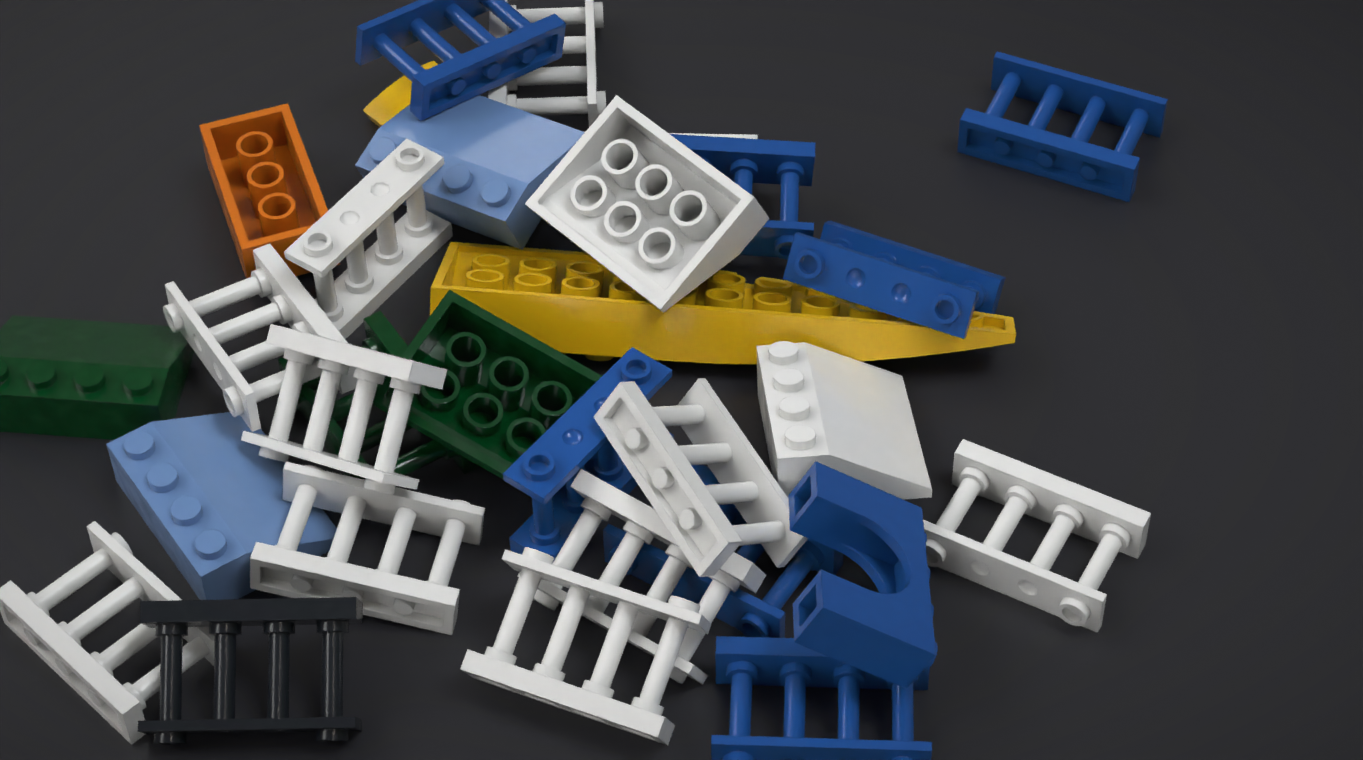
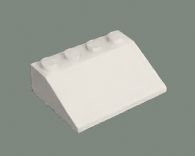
M617 95L525 203L534 213L663 313L736 258L770 219L754 196Z
M778 341L771 345L756 346L758 399L771 471L787 497L815 461L903 500L932 497V487L902 375L806 342Z

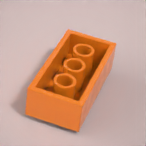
M288 103L199 125L207 166L245 277H251V271L256 270L253 250L269 243L295 276L311 273L287 260L284 251L328 211Z

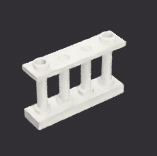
M585 0V7L517 9L516 5H511L531 23L556 14L566 25L586 24V36L564 37L562 54L586 53L587 66L540 67L489 90L488 98L538 116L588 114L590 127L606 108V92L597 91L595 28H604L603 2ZM489 11V32L494 37L500 38L509 34V31H513ZM587 83V96L517 99L516 94H509V91L518 90V86Z
M405 139L284 251L287 260L313 273L317 298L314 300L345 339L364 322V318L370 316L453 236L450 222L426 210L423 184L444 165V157L409 139ZM406 200L407 213L395 223L393 212ZM376 229L378 240L364 251L363 240ZM346 257L348 268L334 281L332 269Z
M270 243L253 250L256 270L251 271V277L188 301L174 281L165 284L169 304L163 306V312L173 333L178 331L182 333L222 389L225 403L232 416L237 417L240 415L252 432L261 429L257 402L280 393L285 370L251 384L247 383L240 372L284 355L285 348L270 345L264 341L228 356L220 346L221 344L278 321L281 324L288 323L294 330L348 343ZM258 294L261 298L267 296L271 301L268 305L211 328H207L200 318ZM319 357L314 358L313 365H307L303 383L321 376L322 369L318 368ZM349 366L348 374H342L338 389L341 394L356 388L358 378L353 377L355 367Z
M270 324L266 343L285 348L283 358L288 359L269 436L243 431L241 441L260 446L258 455L288 462L289 455L366 478L364 488L394 495L396 486L417 490L419 479L395 473L394 471L414 393L420 394L422 385L443 389L447 369ZM319 357L318 368L322 369L302 445L288 441L307 365H313L314 358ZM349 366L355 367L353 377L358 378L339 454L335 455L323 451L342 374L347 375ZM385 376L391 377L389 387L394 388L375 465L372 466L358 462L377 385H383Z
M698 378L678 405L656 407L650 405L635 381L620 382L594 415V419L699 577L714 576L738 546L761 544L777 568L785 567L808 540V538L790 531L789 498L705 378ZM681 426L693 445L678 446L666 427ZM707 464L720 484L704 485L692 465ZM734 504L747 524L732 525L719 505Z
M962 439L954 452L951 483L958 488L936 524L923 520L924 532L927 534L926 553L928 566L942 568L1056 615L1068 624L1082 626L1098 633L1102 626L1107 594L1098 591V588L1118 552L1138 559L1146 544L1151 513ZM979 495L1005 505L983 543L955 533L976 496ZM1023 514L1052 524L1030 563L1002 552ZM1070 533L1099 543L1078 582L1050 571Z
M286 462L283 468V500L290 501L292 504L277 545L255 543L250 557V588L290 598L357 597L363 603V615L452 635L457 620L460 589L448 587L461 542L480 545L485 508L471 505L463 500H450L398 487L395 488L394 495L364 488V479L325 471L313 465L303 466ZM312 507L342 514L327 557L297 551ZM362 518L392 525L377 569L347 563ZM412 530L441 537L428 581L397 575Z
M580 469L570 487L584 498L581 504L584 511L552 565L572 571L601 521H608L611 514L626 522L623 527L626 534L599 580L619 587L644 543L650 545L653 538H656L669 545L665 552L669 557L646 596L667 602L686 568H693L654 508ZM733 552L714 576H708L712 581L698 604L701 606L699 613L712 623L730 591L736 592L739 586L742 585L756 593L766 574L753 562ZM541 579L534 600L555 611L559 603L563 605L567 592L561 590L563 586ZM589 595L582 616L609 630L612 618L605 615L604 611L610 602ZM638 611L627 642L654 657L658 644L649 640L646 636L657 617ZM687 628L670 675L671 679L683 684L688 676L704 684L708 675L689 661L705 633Z
M94 521L86 526L94 551L92 555L37 594L31 591L26 595L10 580L0 587V612L4 623L132 745L145 735L138 732V721L145 720L142 711L146 708L145 701L160 691V664L134 684L126 682L121 685L113 677V670L159 637L155 636L156 628L140 624L100 654L96 651L91 654L86 652L81 647L80 640L138 598L142 601L182 599L133 556L129 545L121 535L116 532L110 535ZM106 569L110 570L123 582L122 585L68 624L64 621L57 624L50 618V609ZM188 627V636L183 637L188 643L182 647V673L204 657L214 666L215 636L209 635V627Z
M524 547L522 555L505 549L502 560L514 570L521 572L493 647L487 646L484 655L467 649L460 670L474 679L668 745L675 725L666 717L661 716L664 707L660 706V702L687 628L705 634L709 633L711 623L699 613L701 606L690 600L673 595L670 596L668 603L552 565L554 557L536 549ZM543 579L567 587L569 590L541 664L535 663L533 671L515 666L517 657L513 655L540 580ZM589 595L618 605L590 681L584 680L582 688L563 682L566 674L561 672L586 602ZM639 611L667 622L640 697H633L632 703L629 705L612 699L614 690L610 687Z

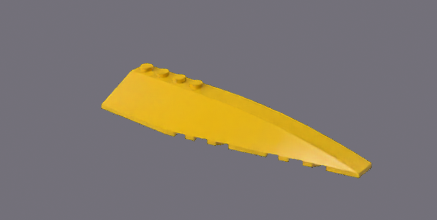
M450 242L430 290V315L447 292L451 290L562 354H583L587 359L593 361H609L613 357H622L633 347L650 358L661 361L757 364L756 346L771 345L778 341L806 342L858 361H874L1015 343L1016 339L1014 318L1009 316L974 311L965 339L790 281L759 277L755 280L754 284L746 283L743 276L738 275L736 272L719 270L663 313L586 252L525 247L521 250L512 246Z

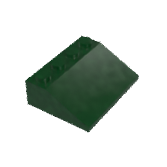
M451 290L447 292L400 356L401 358L447 369L443 389L422 385L420 394L414 393L407 425L502 479L503 473L602 377L600 374ZM386 376L383 385L380 384L376 389L372 404L388 413L394 388L389 387L391 381L389 376Z
M12 315L0 329V432L115 440L149 422L175 419L194 350L180 331L173 333L169 326Z

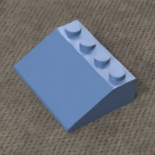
M481 95L422 121L410 112L409 104L378 128L355 166L364 178L405 139H409L444 157V165L423 184L427 211L452 224L523 250L542 219L529 209L525 203L585 132Z
M230 412L152 421L106 444L116 482L200 600L239 599L256 590L250 588V557L255 543L277 545L292 504L290 501L283 500V468L286 462L259 456L260 446L241 441L243 431H252L240 415L233 417ZM262 429L253 432L265 435ZM312 507L297 549L298 552L321 556L329 552L337 528L323 509Z

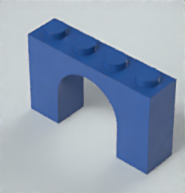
M815 461L788 495L790 531L839 551L852 559L869 575L879 593L821 569L793 603L794 642L907 689L921 672L927 671L932 666L938 650L934 637V606L931 604L930 568L927 564L926 553L927 534L924 532L922 508Z

